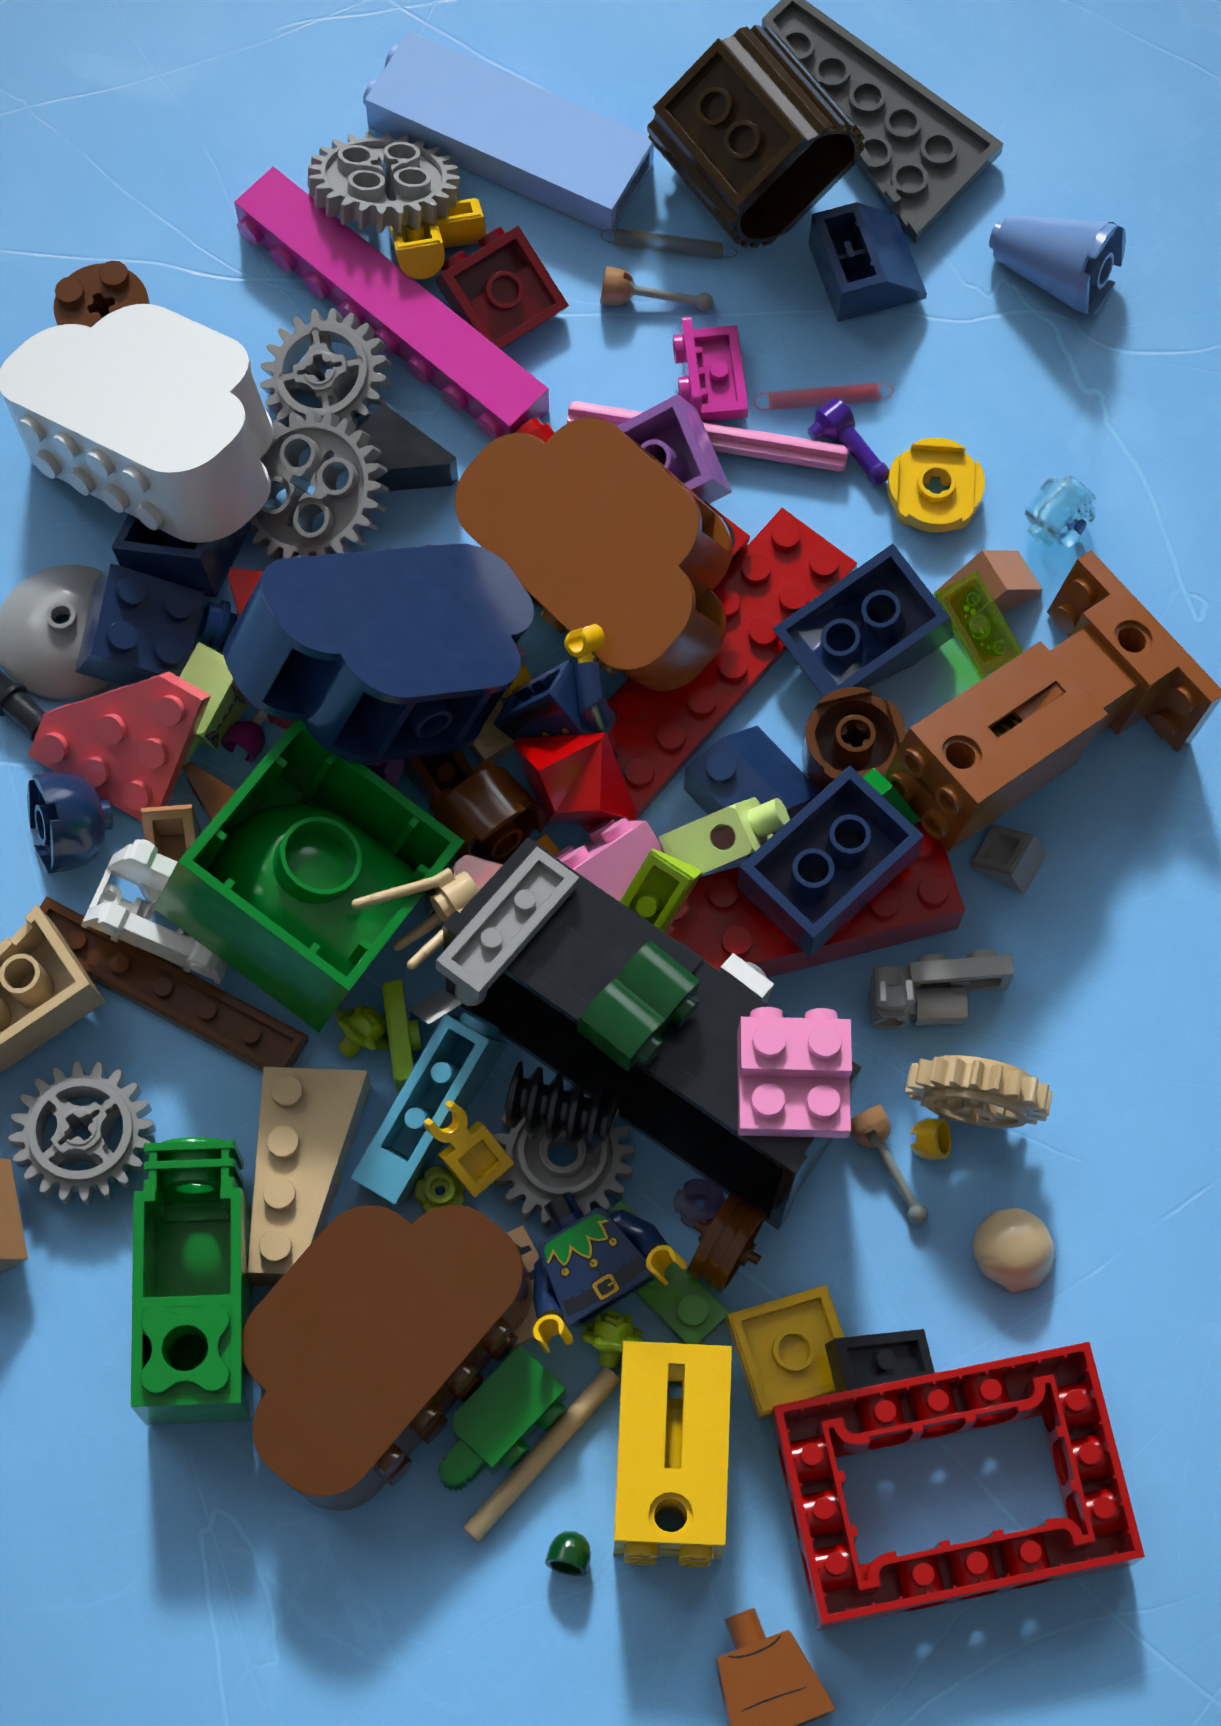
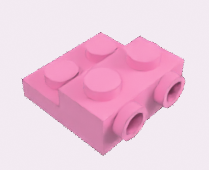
M774 1007L756 1008L750 1012V1017L741 1016L737 1030L738 1136L849 1137L851 1132L849 1080L852 1073L851 1019H838V1013L827 1008L811 1009L805 1013V1018H784L783 1011Z

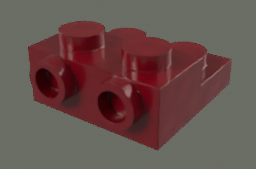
M519 225L506 233L502 227L488 233L478 241L481 248L469 256H466L463 250L444 261L441 267L443 272L435 280L452 310L501 350L561 313L569 306Z

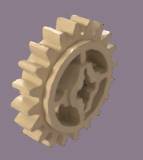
M962 1055L934 1057L932 1061L919 1059V1064L911 1063L905 1093L910 1094L909 1098L911 1100L921 1101V1106L926 1107L937 1115L961 1123L991 1128L1021 1127L1026 1123L1036 1125L1038 1120L1046 1121L1047 1116H1049L1053 1091L1049 1090L1048 1084L1039 1083V1078L1032 1077L1022 1069L991 1059Z

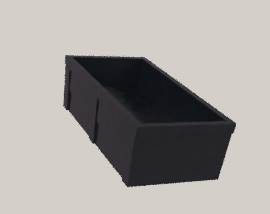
M528 837L460 912L456 910L442 925L444 951L536 847L542 849L579 876L578 887L487 990V996L484 1001L475 1006H467L463 1003L460 1006L471 1014H476L499 1027L498 1033L556 1074H563V1079L574 1085L577 1079L583 1080V1090L587 1096H590L598 1085L602 1086L604 1103L609 1104L617 1092H621L618 1109L620 1110L619 1118L727 1195L736 1192L743 1196L749 1204L753 1206L758 1205L767 1210L768 1214L765 1222L779 1231L790 1213L794 1198L833 1138L738 1136L737 1030L741 1016L750 1017V1012L753 1009L771 1006L703 960L704 958L682 943L680 944L558 860L548 850ZM648 941H651L700 980L695 996L700 1001V1004L681 1027L673 1022L660 1035L666 1041L661 1050L646 1066L638 1061L627 1072L577 1031L580 1016L591 1002L617 977L630 959ZM445 977L446 991L456 997V984ZM853 1061L852 1073L849 1078L850 1099L861 1070V1066Z

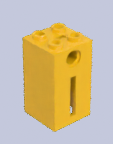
M623 1341L613 1554H623L624 1563L655 1565L658 1556L679 1557V1566L706 1568L711 1567V1560L722 1558L726 1544L732 1346ZM668 1383H682L681 1398H667ZM670 1512L679 1516L684 1526L678 1531L667 1532L658 1527L655 1519L662 1513Z

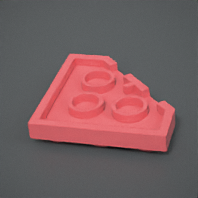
M166 672L73 704H67L43 714L28 756L55 772H70L84 777L95 787L100 798L103 800L107 799L110 804L142 822L141 808L168 806L211 695L173 673Z

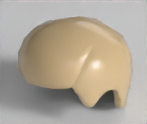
M1010 1208L992 1212L977 1227L972 1244L974 1258L983 1275L1004 1286L1009 1292L1018 1293L1036 1288L1052 1273L1056 1252L1049 1230L1039 1217L1027 1210Z

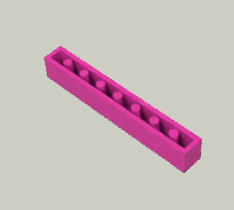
M274 166L234 201L238 219L237 228L249 243L253 245L261 244L270 252L272 259L282 270L286 272L294 271L304 279L306 287L314 296L320 300L327 298L337 306L343 318L351 312L360 320V326L368 323L375 331L373 338H380L387 347L383 351L389 356L395 354L402 359L410 373L423 384L430 382L441 391L443 399L451 408L457 412L464 410L473 417L479 429L488 438L495 440L501 436L515 433L530 419L538 417L541 420L549 412L548 387L413 278L407 276L398 266L346 224H341L340 219L336 216L327 217L326 208H316L315 199L310 198L309 194Z

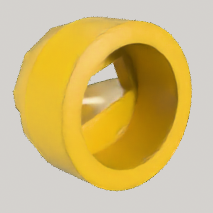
M927 1118L917 1122L910 1130V1135L917 1136V1143L910 1144L913 1152L922 1159L938 1160L948 1158L952 1139L947 1120L945 1118Z

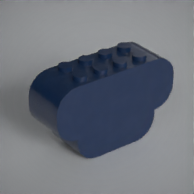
M429 544L411 548H384L363 552L345 551L338 554L315 556L299 555L279 559L266 567L226 640L224 659L239 690L254 706L277 718L294 721L302 720L315 741L339 758L356 763H375L456 752L468 748L475 742L484 723L504 692L517 677L521 667V658L516 644L533 621L534 606L528 591L522 586L511 568L502 558L487 549L471 544L435 546Z

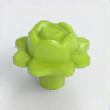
M357 1005L354 1009H338L335 1015L338 1018L336 1023L341 1027L345 1036L339 1043L338 1049L345 1056L355 1058L361 1048L371 1051L388 1049V1035L385 1032L386 1021L383 1016L376 1013L375 1009L369 1006Z
M607 1310L603 1314L598 1313L594 1322L583 1324L581 1340L593 1345V1347L600 1351L598 1362L601 1366L614 1368L619 1366L620 1355L623 1351V1341L642 1342L640 1338H642L643 1331L633 1327L632 1318L629 1314H620L617 1311Z

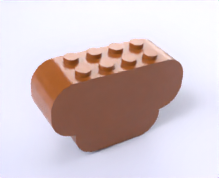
M593 417L577 419L562 426L546 443L526 433L507 434L490 442L466 468L458 482L455 494L456 514L463 529L482 548L498 555L508 564L522 586L528 591L532 601L543 610L540 613L541 617L561 634L565 632L568 635L569 632L592 624L599 625L604 632L605 643L601 650L592 653L593 662H599V666L610 675L614 676L618 671L648 689L656 691L674 690L694 680L718 653L725 637L726 615L720 599L713 590L725 576L731 562L733 547L729 529L718 514L653 455L614 424L604 419Z

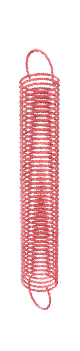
M865 383L864 386L859 384V387L858 384L854 386L852 384V389L851 385H847V387L845 385V391L844 386H840V389L839 386H835V388L833 386V391L831 386L828 389L826 387V393L825 387H821V391L820 387L819 389L814 388V393L813 388H809V391L807 388V395L806 389H802V392L800 389V399L799 389L797 391L795 389V395L794 390H790V393L788 390V397L787 390L785 392L783 390V395L781 391L782 407L780 405V391L778 393L776 391V397L775 391H771V395L769 391L768 394L771 410H775V408L776 410L780 408H794L795 401L797 408H801V406L806 407L807 401L809 407H813V405L814 407L826 404V399L828 403V397L830 402V393L831 400L835 398V395L836 398L840 399L841 397L842 400L843 394V402L845 404L851 403L852 397L854 403H858V401L859 403L870 402L871 396L872 401H877L878 398L879 400L888 399L889 397L880 398V384L878 397L877 383H871V387L870 383H866V386Z

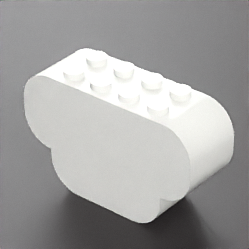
M136 304L109 313L91 328L78 324H65L45 329L25 341L5 360L0 368L1 395L34 465L48 478L54 479L57 477L71 484L80 494L85 496L91 494L104 501L114 511L118 513L124 511L138 518L145 526L152 530L160 529L180 540L193 543L219 540L231 535L244 526L263 507L269 497L271 481L267 469L260 461V458L272 444L274 426L258 392L251 372V362L247 351L242 344L226 335L164 307L153 304Z

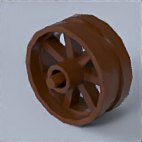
M732 1192L714 1219L710 1218L707 1224L700 1220H697L694 1224L693 1229L701 1233L698 1238L700 1244L692 1257L686 1274L697 1280H704L710 1284V1288L723 1293L740 1266L745 1267L748 1261L755 1265H758L762 1256L754 1252L757 1246L754 1241L767 1217L768 1211L758 1205L753 1206L749 1204L743 1196Z

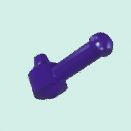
M834 398L816 410L815 423L808 429L809 436L813 440L823 437L833 441L839 439L868 475L867 478L873 485L885 483L889 477V468L884 462L879 460L854 428L855 420L849 406L839 398Z

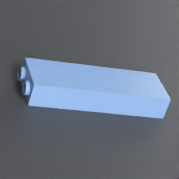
M410 30L400 45L395 44L390 49L385 61V69L378 80L372 79L369 82L363 96V104L366 105L369 127L383 133L389 132L396 139H399L404 134L408 135V142L412 144L423 139L426 141L425 149L439 147L440 156H450L452 164L599 230H606L604 232L610 235L613 234L614 231L611 230H615L653 166L654 145L647 135Z

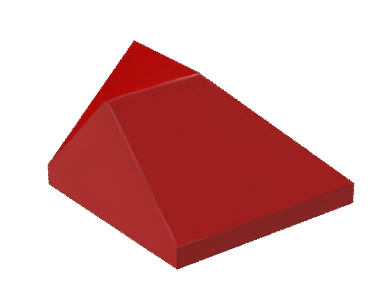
M606 732L517 738L513 743L536 802L546 812V825L604 822L610 819L619 821L623 818L631 821L636 818V809Z

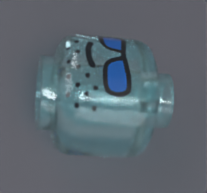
M1066 474L1063 479L1058 477L1048 478L1024 508V514L1031 523L1027 532L1046 548H1050L1053 543L1063 547L1072 546L1096 517V509L1092 503L1096 499L1095 495L1084 484L1070 475Z

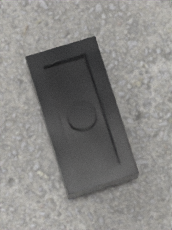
M924 1329L835 1338L825 1344L836 1393L935 1373Z

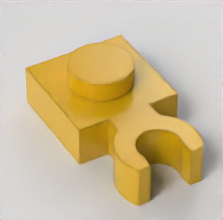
M448 1100L444 1104L452 1113L451 1124L446 1128L440 1129L435 1122L427 1118L423 1121L427 1132L435 1139L449 1144L438 1156L468 1193L475 1198L515 1163L481 1122L477 1121L467 1129L468 1118L466 1112L455 1102Z

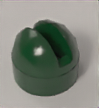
M565 1531L557 1535L551 1542L545 1564L550 1569L562 1574L585 1576L591 1560L590 1545L586 1538L578 1532Z

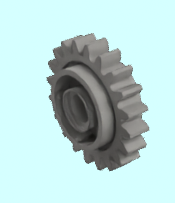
M617 1108L606 1141L594 1154L587 1152L586 1136H583L579 1143L572 1148L567 1146L565 1129L555 1141H550L546 1137V1123L540 1127L536 1134L531 1135L526 1131L525 1117H523L516 1128L512 1129L507 1127L506 1115L503 1114L501 1117L502 1125L510 1133H496L493 1137L515 1164L497 1178L495 1184L497 1187L513 1186L505 1196L508 1206L524 1200L522 1218L526 1220L536 1210L542 1211V1226L545 1228L550 1225L551 1220L544 1206L567 1192L572 1193L584 1215L590 1213L593 1206L597 1208L602 1206L610 1211V1204L606 1195L620 1199L625 1195V1189L616 1179L628 1180L632 1179L633 1169L627 1164L621 1163V1161L630 1160L635 1156V1147L619 1144L629 1138L630 1127H613L619 1119L620 1110ZM569 1147L577 1154V1158L572 1164L561 1167L549 1160L548 1156L555 1148Z

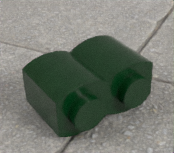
M648 941L579 1018L577 1031L627 1072L638 1061L646 1066L657 1055L666 1041L660 1035L673 1022L681 1027L699 1006L700 1001L695 996L700 980L653 942Z

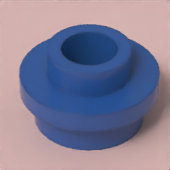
M221 600L219 604L209 601L205 606L199 625L198 638L208 641L209 647L218 649L222 641L227 640L237 622V614L231 612V603L229 601Z

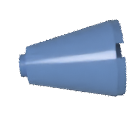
M1008 215L1003 222L998 221L993 227L989 239V247L993 249V257L999 263L1079 313L1095 315L1106 303L1116 283L1108 280L1113 265L1119 267L1122 265L1126 245V232L1124 227L1116 225L1114 222Z

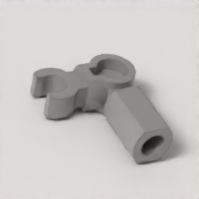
M905 980L903 985L885 986V981H879L875 983V991L869 994L871 1024L876 1029L901 1028L907 1026L910 1023L909 1020H913L915 1026L965 1024L968 1019V999L965 987L914 989V982L912 980Z

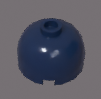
M70 772L33 775L34 780H29L27 788L28 818L30 829H37L39 840L45 845H34L41 868L46 874L85 866L97 857L103 847L105 830L113 828V814L109 801L107 799L100 800L95 787L82 776Z

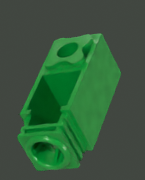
M184 1137L165 1140L160 1143H145L144 1153L149 1161L144 1162V1172L149 1180H144L143 1191H134L131 1408L145 1425L253 1421V1377L246 1368L242 1355V1334L247 1319L253 1311V1282L247 1273L252 1209L242 1189L244 1187V1178L240 1170L244 1169V1160L234 1140Z

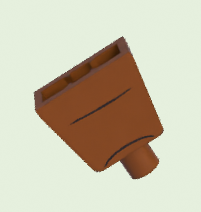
M755 1608L725 1619L736 1650L718 1657L715 1663L728 1726H802L835 1711L832 1700L789 1630L766 1638Z

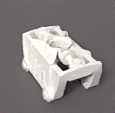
M139 839L135 840L133 845L128 844L113 854L81 926L86 929L87 926L110 935V940L117 942L120 939L183 966V971L190 973L192 970L214 980V984L219 985L228 966L226 962L178 927V930L175 932L151 921L152 915L158 912L154 909V906L177 861L158 854V848L152 842ZM111 874L138 885L145 900L137 897L135 902L132 903L123 899L121 890L108 881Z

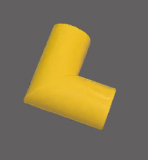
M476 198L456 201V207L449 208L447 217L437 216L436 224L434 225L421 221L420 230H416L407 224L403 225L402 233H398L392 226H389L399 266L407 276L414 279H427L438 273L444 263V249L477 244L481 238L486 236L484 215L479 200Z

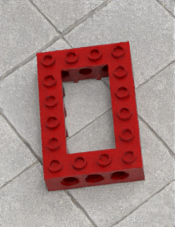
M1090 1342L773 1406L770 1419L817 1631L1131 1566L1145 1557ZM1042 1416L1067 1518L1047 1519L1037 1527L1004 1534L1003 1529L994 1530L984 1538L950 1545V1540L941 1541L929 1550L897 1556L896 1551L888 1552L877 1556L870 1563L859 1565L855 1548V1540L858 1537L856 1525H850L843 1495V1486L846 1482L844 1470L838 1471L835 1458Z

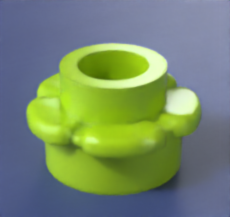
M434 1166L427 1169L424 1173V1178L416 1182L415 1198L423 1204L422 1208L425 1212L446 1205H463L465 1201L463 1194L464 1186L444 1166ZM440 1186L446 1190L443 1195H437L435 1192Z

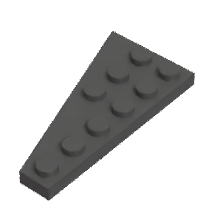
M780 0L762 18V29L765 26L770 27L772 31L774 30L861 130L865 138L863 140L865 146L864 150L857 156L856 162L892 213L897 215L900 224L915 244L1001 155L1003 142L806 0Z

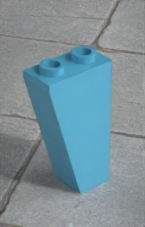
M465 1011L461 1017L448 1014L443 1016L351 1179L395 1205L407 1203L415 1190L416 1182L423 1178L425 1171L429 1169L445 1144L427 1132L423 1121L430 1118L440 1129L448 1127L453 1118L452 1113L444 1104L448 1100L455 1102L466 1111L508 1045L496 1037L500 1030L499 1027L476 1014L471 1015Z

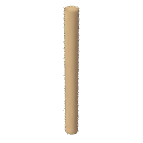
M604 1367L465 1524L463 1530L476 1542H479L621 1382L620 1378L612 1370Z

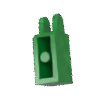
M520 1344L453 1414V1433L458 1442L446 1454L447 1458H442V1463L439 1464L440 1469H438V1473H440L439 1478L442 1479L440 1481L441 1484L443 1483L444 1488H448L450 1492L451 1490L455 1492L458 1490L463 1491L462 1489L464 1487L467 1488V1484L469 1482L472 1483L485 1468L492 1475H495L502 1466L507 1471L513 1469L530 1449V1446L525 1443L527 1439L539 1427L545 1432L548 1431L567 1409L562 1403L567 1398L566 1387Z

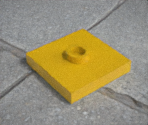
M827 1285L726 1315L725 1320L758 1419L770 1416L775 1405L836 1393L825 1344L835 1338L844 1337Z

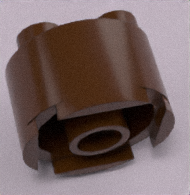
M112 260L106 263L85 266L68 277L61 279L55 287L53 309L57 326L78 324L91 328L99 320L115 310L130 305L150 304L142 281L133 272L128 270L125 264Z
M862 687L841 688L825 695L811 713L805 728L802 763L809 780L822 791L849 766L862 777L873 768L884 776L906 735L905 724L897 707L888 699L884 701L880 697L873 695L871 690ZM846 742H852L854 747L851 744H846Z
M489 759L478 764L470 776L454 790L447 788L438 793L429 807L434 813L433 818L464 840V843L452 858L455 863L461 857L470 855L503 865L529 837L534 828L541 834L546 824V812L507 769L497 766Z

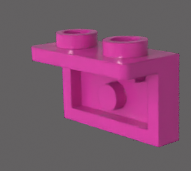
M691 317L681 318V335H673L675 364L683 363L685 377H678L679 395L697 408L702 422L748 418V402L737 325L693 329Z

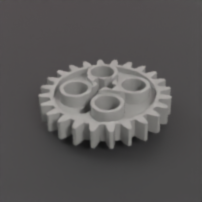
M366 132L365 139L359 140L354 135L349 134L347 143L333 139L332 148L321 146L319 148V155H312L311 165H308L307 187H309V197L315 198V207H326L327 217L341 215V224L343 225L354 220L358 222L359 230L365 229L370 224L376 226L378 233H382L386 226H392L395 231L402 233L403 225L408 224L412 228L420 230L421 221L434 225L436 224L437 216L447 217L449 208L456 207V198L459 196L460 176H458V167L451 165V157L440 156L439 147L425 149L426 141L423 139L412 144L408 142V135L405 134L398 140L391 138L389 132H385L382 138H375L373 134Z
M312 409L308 410L305 421L301 416L292 412L289 414V427L274 420L272 423L275 435L272 444L260 458V461L267 469L271 481V490L266 503L250 519L252 525L249 532H257L252 542L261 548L268 546L266 554L277 560L282 556L283 558H291L299 555L315 556L334 554V552L337 554L345 551L350 552L348 544L351 541L364 547L366 542L360 532L363 528L377 531L378 526L370 519L372 512L381 513L386 510L384 506L375 502L376 496L389 492L388 487L376 481L377 478L383 476L388 471L386 467L379 463H372L379 457L381 451L372 445L366 446L371 438L370 435L362 430L355 432V423L346 418L340 422L339 416L327 411L322 419L321 414ZM310 447L311 455L305 465L299 467L300 454L304 449ZM333 452V458L329 459V453ZM345 470H348L349 479L347 484L340 490H337L336 481L338 476ZM311 484L315 486V490L312 495L309 492H307ZM286 489L285 502L276 509V495L281 490ZM324 512L322 527L313 532L312 523L317 514ZM293 520L294 525L290 527L289 522Z

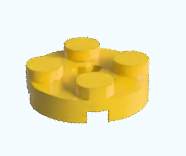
M926 438L911 444V449L905 451L901 456L899 454L893 461L888 477V498L895 509L897 520L905 526H913L916 529L934 533L947 532L953 529L959 530L966 527L970 523L971 517L979 509L985 489L984 472L977 459L975 463L965 453V447L949 439ZM931 477H939L941 485L949 486V489L936 494L926 489L923 484H929Z

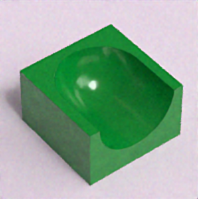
M302 720L294 721L179 859L154 909L319 1033L428 890L360 909H354L352 901L376 892L437 875L445 869L464 843V840L362 763L347 761L328 752L310 735Z

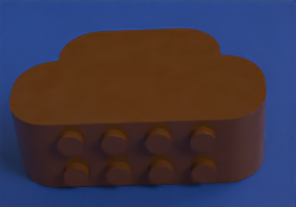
M373 1205L355 1207L334 1218L255 1307L244 1326L242 1334L244 1363L254 1380L267 1391L256 1408L253 1420V1439L257 1452L263 1462L309 1502L328 1510L356 1508L371 1500L386 1483L393 1486L399 1482L413 1463L409 1458L412 1452L422 1441L429 1444L441 1433L448 1422V1419L444 1416L458 1399L464 1403L481 1385L483 1377L480 1373L492 1358L497 1361L503 1359L518 1340V1336L514 1332L520 1327L529 1312L532 1302V1282L520 1252L511 1237L483 1213L462 1205H446L434 1208L421 1215L412 1224L393 1210Z

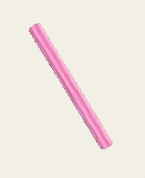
M574 401L570 403L568 408L567 423L581 418L593 417L604 419L618 426L643 412ZM703 422L712 446L717 452L838 472L844 471L846 468L849 451L845 445Z

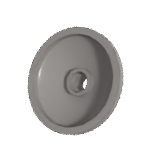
M60 565L43 569L20 582L0 607V663L10 679L15 684H23L27 689V693L54 702H74L101 694L115 685L114 683L75 672L93 586L103 571L83 565ZM61 614L70 615L69 620L63 624L54 622L56 617Z

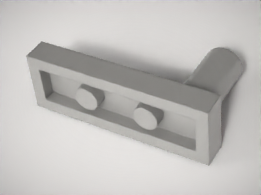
M536 847L436 960L435 969L456 984L455 994L461 1003L467 1006H475L484 1001L487 996V990L578 887L579 876L539 847Z

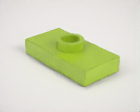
M402 980L384 982L382 991L394 1082L397 1092L399 1091L400 1093L414 1068L412 1051L422 1050L418 1019L408 1021Z

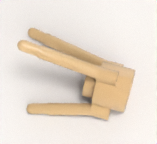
M447 868L433 877L354 899L352 907L360 909L436 888L437 893L430 897L431 904L436 913L394 942V950L400 951L442 922L445 923L456 910L460 912L479 892V888L465 871L454 876L452 871ZM442 929L407 962V967L410 970L416 969L443 944Z

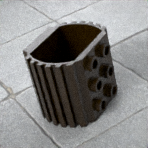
M754 25L751 29L748 26L742 27L726 39L721 40L718 38L652 107L655 110L654 119L647 125L648 138L654 147L737 245L740 244L741 247L745 248L749 245L751 248H757L761 243L763 246L772 244L779 236L789 232L854 166L857 156L864 150L865 146L863 142L865 138L861 130L774 30L772 31L770 27L765 26L762 29L760 25Z

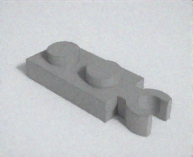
M978 950L967 954V958L947 959L944 954H927L918 957L916 962H910L908 967L873 968V976L870 979L872 991H875V983L879 981H885V986L903 985L905 980H912L914 982V989L965 987L966 992L1008 989L1014 975L1012 954L997 955L995 950Z

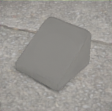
M993 824L970 866L974 870L1014 891L1025 893L1046 855L1035 835Z

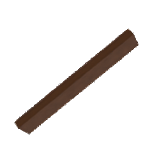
M46 896L40 908L55 924L93 982L261 1072H263V1067L293 1068L309 1042L308 1035L205 980L183 971L182 968L120 939L117 942L110 940V935L87 926V929L82 927L81 924L85 916Z

